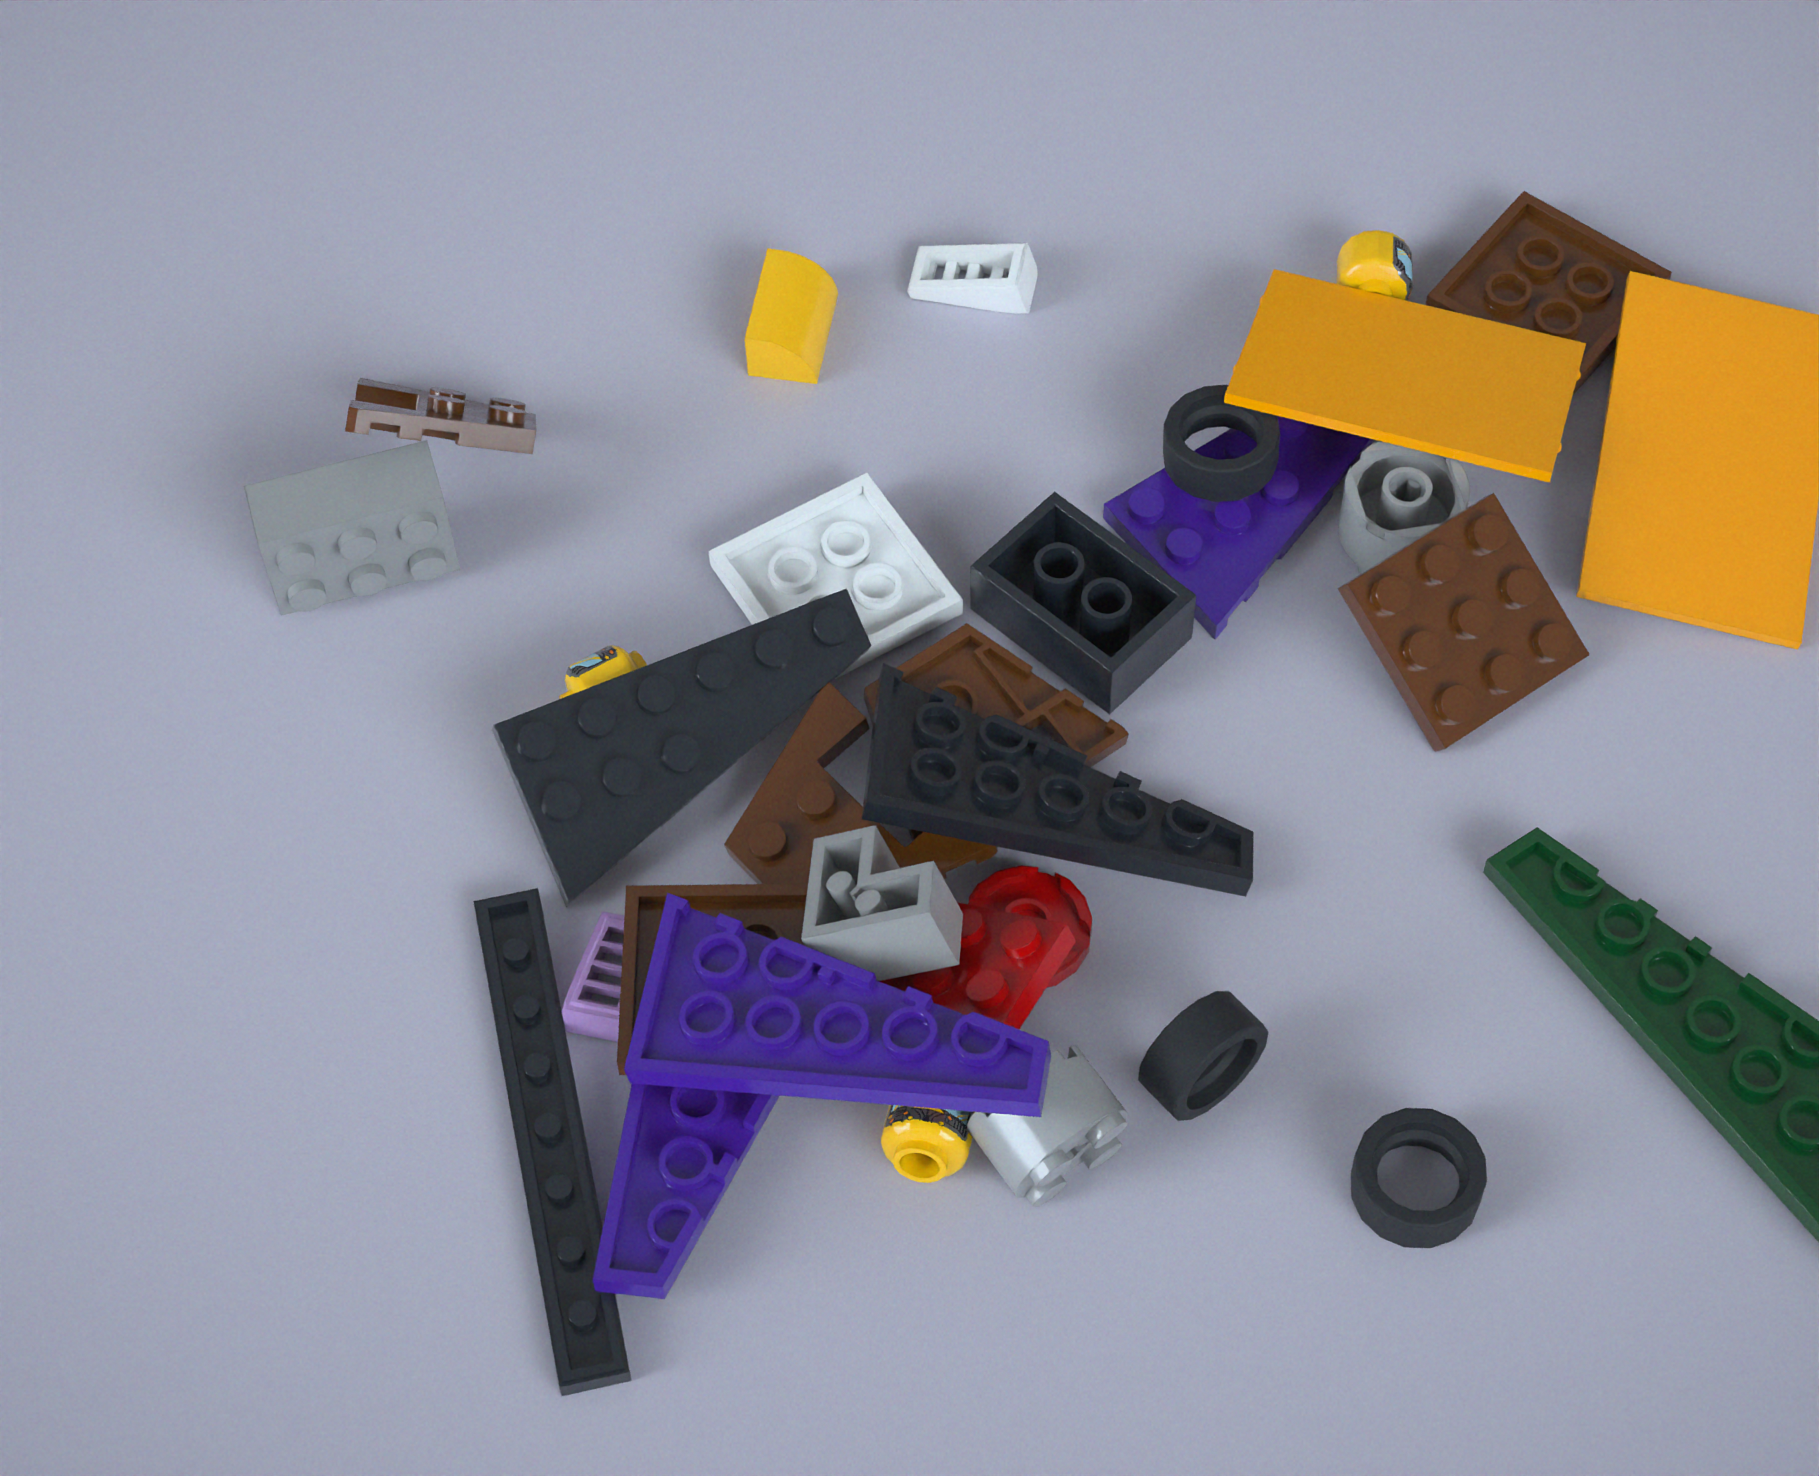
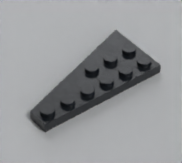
M847 588L493 725V734L566 908L606 872L628 856L633 849L653 832L662 827L737 763L748 751L777 729L802 705L817 695L828 682L831 683L869 650L871 643Z
M883 663L877 686L862 820L1246 897L1253 882V831L1183 799L1174 801L1171 804L1139 790L1142 780L1122 771L1118 773L1116 779L1085 765L1087 755L997 714L986 719L955 706L957 696L936 686L931 694L901 681L903 671Z

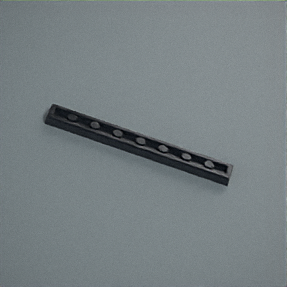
M536 888L473 901L560 1392L562 1396L629 1382L632 1379L616 1294L596 1292L593 1283L603 1226L539 890Z

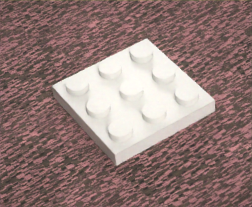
M868 473L834 488L709 551L710 566L752 625L847 588L871 643V647L838 677L963 614V599Z

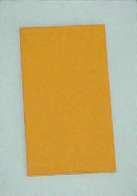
M1630 271L1626 281L1576 597L1798 650L1802 644L1819 501V315Z

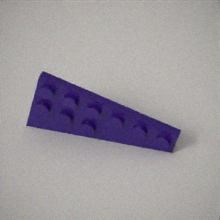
M1277 416L1280 429L1278 463L1272 479L1257 493L1235 501L1214 502L1196 498L1177 487L1165 471V468L1104 503L1103 519L1127 545L1196 594L1194 618L1215 640L1227 626L1229 616L1242 601L1247 602L1257 590L1259 580L1277 559L1281 560L1330 501L1333 496V490L1348 473L1350 466L1352 468L1360 459L1361 452L1369 447L1374 439ZM1229 429L1194 451L1201 456L1217 460L1235 459L1250 453L1257 444L1253 438L1240 430Z
M667 893L624 1071L629 1083L1041 1117L1051 1061V1050L1049 1041L973 1011L967 1015L933 1003L932 996L909 986L906 991L877 981L873 972L783 937L776 940L769 939L744 929L742 921L719 913L717 918L691 908L688 900Z
M631 1084L593 1275L596 1292L658 1299L666 1298L777 1102L779 1095Z

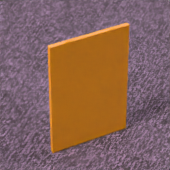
M1273 269L1265 293L1260 297L1258 311L1238 362L1233 366V375L1225 393L1224 403L1550 483L1557 454L1562 449L1560 441L1575 384L1581 377L1579 369L1586 343Z

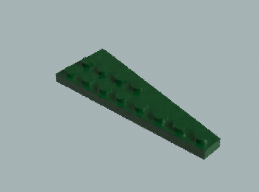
M1538 827L1488 858L1483 871L1487 878L1819 1242V1021L1752 974L1748 973L1744 978L1710 954L1712 947L1695 936L1690 941L1656 917L1658 910L1641 898L1637 902L1631 900L1607 884L1605 880L1598 876L1599 869Z

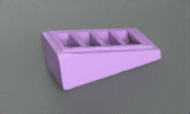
M603 911L600 914L571 982L561 1011L566 1032L618 1042L620 1000L617 1005L593 1001L591 998L593 994L620 999L621 985L597 979L599 974L621 978L622 964L605 961L604 957L606 953L622 956L623 943L610 941L612 933L624 934L623 915Z

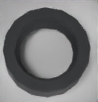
M1228 385L1204 386L1184 394L1170 407L1163 426V458L1167 474L1177 487L1193 497L1214 502L1240 500L1257 493L1272 479L1279 457L1280 429L1278 417L1224 403ZM1227 427L1240 430L1250 436L1257 446L1250 453L1238 458L1217 460L1201 456L1190 449L1185 441L1192 434L1203 429Z
M1215 991L1188 1006L1162 1030L1147 1050L1140 1064L1138 1081L1177 1121L1192 1120L1208 1112L1224 1100L1245 1079L1263 1053L1269 1032L1264 1024L1230 991Z
M1404 1108L1383 1115L1364 1132L1355 1153L1350 1174L1351 1198L1361 1220L1380 1238L1405 1248H1433L1455 1240L1472 1224L1487 1184L1486 1157L1475 1135L1456 1118L1434 1109ZM1402 1146H1423L1440 1153L1455 1167L1459 1175V1189L1455 1199L1447 1206L1434 1211L1412 1210L1395 1203L1381 1190L1378 1184L1377 1168L1382 1157L1388 1151Z

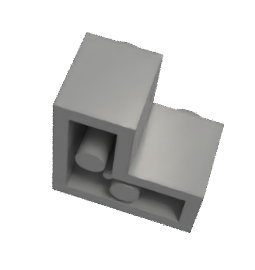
M876 825L814 839L801 938L806 947L873 972L877 981L959 965L963 913L934 861L900 868Z

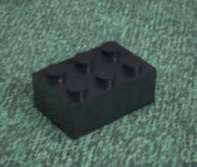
M1055 491L970 566V609L1109 715L1192 638L1196 594Z

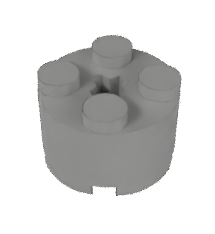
M1382 441L1370 445L1361 452L1360 459L1352 468L1350 466L1345 478L1338 522L1340 542L1348 556L1357 564L1360 574L1468 507L1470 484L1463 466L1455 459Z
M1070 1046L1067 1059L1063 1057L1058 1049L1051 1052L1041 1117L991 1113L987 1117L983 1112H974L967 1123V1130L1016 1197H1027L1033 1207H1038L1052 1199L1066 1186L1067 1182L1062 1177L1064 1174L1082 1162L1085 1163L1088 1169H1094L1110 1159L1121 1148L1122 1144L1116 1136L1126 1128L1128 1113L1077 1046Z

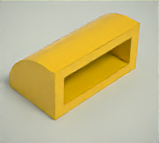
M767 248L744 338L748 376L817 384L838 298V290L832 277L814 261L793 252Z

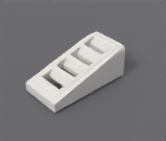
M1028 243L918 246L907 291L912 299L1002 313L1028 314L1031 308L1038 269ZM937 266L945 267L943 278L934 280ZM960 270L967 271L965 279H959ZM984 273L990 274V278H983Z

